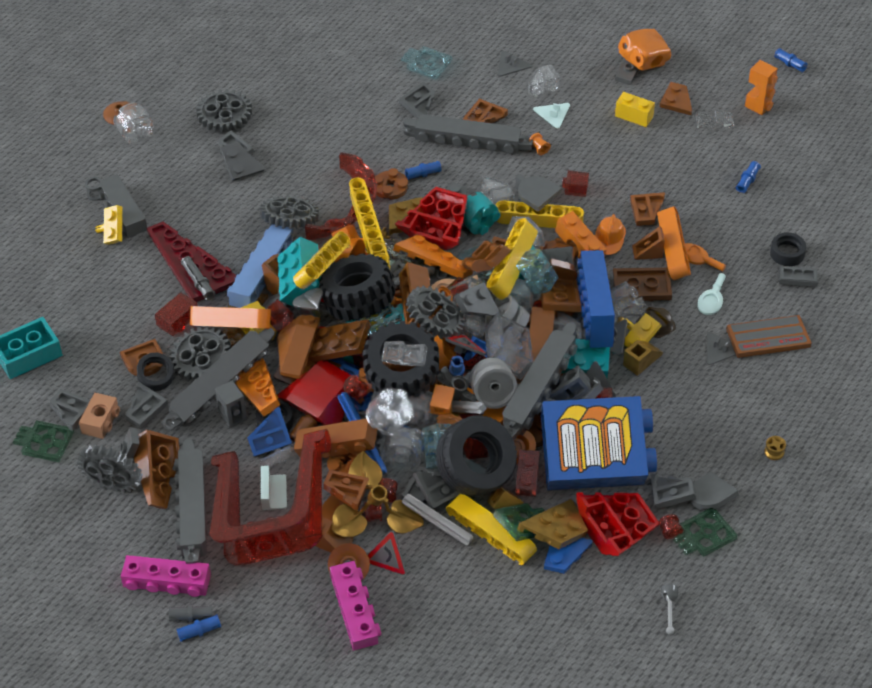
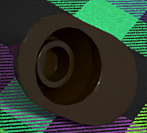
M648 307L636 320V323L639 322L646 313L659 322L661 327L653 336L655 338H661L676 330L672 315L664 308Z

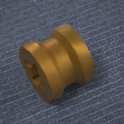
M780 436L769 437L764 450L766 457L774 461L782 459L785 453L786 441Z

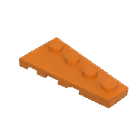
M420 235L413 236L394 245V251L399 253L402 250L407 252V256L412 259L418 257L425 260L424 264L440 266L441 271L457 278L464 279L473 275L472 269H466L462 266L463 260H459L452 253L442 250L438 245L430 243Z
M262 358L260 361L257 360L253 363L254 366L247 373L243 371L235 385L263 416H266L280 406L267 364L264 358Z

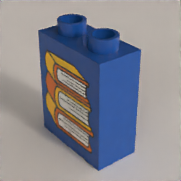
M641 396L543 401L540 415L547 490L644 485L648 473L657 471L655 448H646L644 433L653 432L652 410L642 409Z

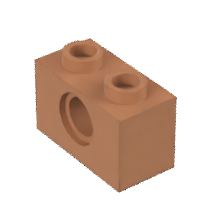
M94 393L79 421L81 433L104 439L106 433H109L112 429L114 418H117L120 413L117 398Z

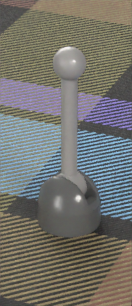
M666 584L661 587V595L668 602V627L666 628V633L672 635L675 632L672 627V601L678 597V586Z

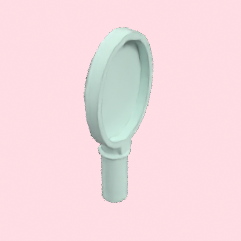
M723 273L718 275L713 288L704 291L698 299V310L705 315H713L722 307L723 296L719 291L726 278Z

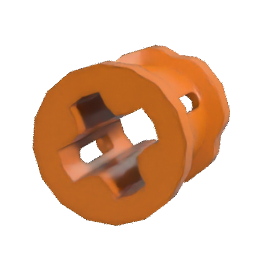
M535 133L529 138V141L533 140L532 147L537 150L539 155L548 153L551 144L544 141L540 133Z

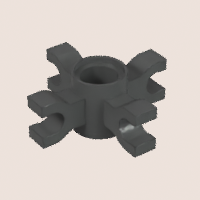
M446 366L439 371L440 374L436 378L446 386L455 389L453 400L478 401L475 395L467 390L468 386H470V372L463 377L459 375L452 376Z

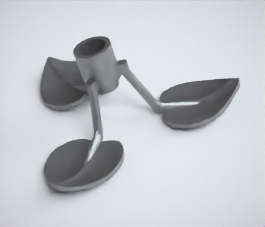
M321 288L308 290L294 299V307L298 309L299 313L320 318L319 304L323 291ZM277 293L268 298L262 306L265 309H271V313H276L285 308L287 304L280 301V293Z

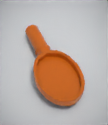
M685 243L689 263L695 265L706 263L722 272L725 270L726 265L709 257L706 250L692 243Z

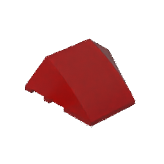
M435 187L420 200V204L414 210L410 209L407 212L408 215L404 219L398 220L395 226L409 237L420 235L430 243L436 244L439 248L447 251L459 243L468 197L464 194Z
M320 360L301 375L300 379H296L278 393L277 397L302 413L310 415L321 423L322 426L341 423L345 413L338 400V395L343 392L348 393L349 396L351 395L355 377L326 360Z
M583 492L576 493L578 510L588 529L587 533L601 554L619 556L660 524L639 493H614V495H602L600 492H595V495H584Z

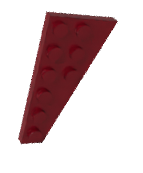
M160 222L147 228L148 235L193 304L205 298L195 288L194 281L181 265V260L184 257L190 256L202 275L209 280V285L215 291V294L227 290L235 282L237 275L229 267H224L218 263L216 258L202 248L194 246L189 239L181 237L178 231L165 222Z

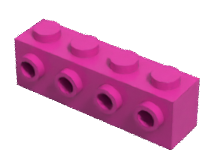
M126 555L121 573L123 587L129 590L166 591L173 595L185 593L193 597L206 596L211 577L210 566L207 563L186 564L185 561Z
M355 561L330 567V578L353 651L378 644V636H381L379 624H374L373 621L375 612L373 605H368L367 602L369 593L367 587L362 586L361 580H363L361 568L356 567Z

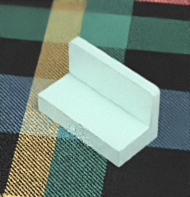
M261 466L262 510L286 509V475H270L269 466Z

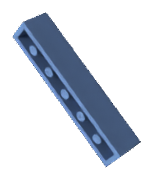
M272 224L269 229H266L264 237L258 241L257 248L254 252H251L248 262L244 263L242 271L235 278V282L228 288L227 297H229V305L241 308L257 301L266 286L262 264L272 255L280 254L293 242V228L285 227L282 229V226L275 227V224Z

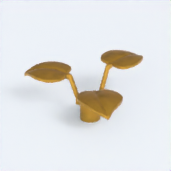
M364 451L359 453L351 463L348 474L369 478V485L366 490L371 491L368 494V501L359 512L347 504L337 507L332 516L333 533L341 537L358 536L367 526V520L361 514L371 504L379 506L384 503L386 511L390 513L387 516V524L394 532L408 533L422 527L424 524L422 517L402 504V500L394 501L391 509L389 508L388 499L386 498L387 490L384 486L378 485L382 479L380 466Z

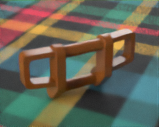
M484 241L473 252L472 257H466L462 261V266L475 272L492 270L508 255L510 250L505 245Z

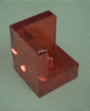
M276 299L266 308L271 309L270 324L278 333L293 321L294 314L279 299Z

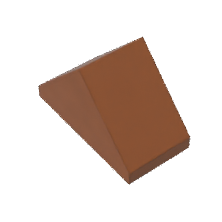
M660 226L632 245L635 260L663 258L665 240Z

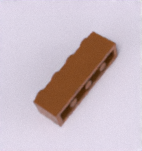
M407 262L399 273L405 322L410 324V322H415V318L409 317L411 313L407 312L406 299L412 290L418 286L421 288L424 285L428 288L430 286L428 268ZM433 313L429 319L431 320L435 314Z
M532 307V312L529 314L527 326H530V328H526L525 339L528 342H524L523 350L527 357L523 356L522 368H525L526 374L553 331L555 315L553 310Z
M369 418L299 429L297 430L294 451L302 460H312L373 450L377 428Z

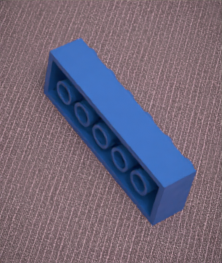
M603 250L581 251L580 258H577L579 274L576 280L581 301L585 340H589L590 348L613 347L615 314Z

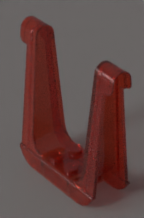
M327 429L304 434L293 506L288 513L275 518L269 517L266 520L240 525L238 456L235 451L212 456L211 465L219 467L209 535L214 541L224 543V557L230 564L246 565L312 549L322 539V454L331 450V437Z

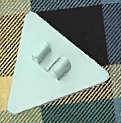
M553 103V105L534 107L533 110L558 129L564 120L570 104Z

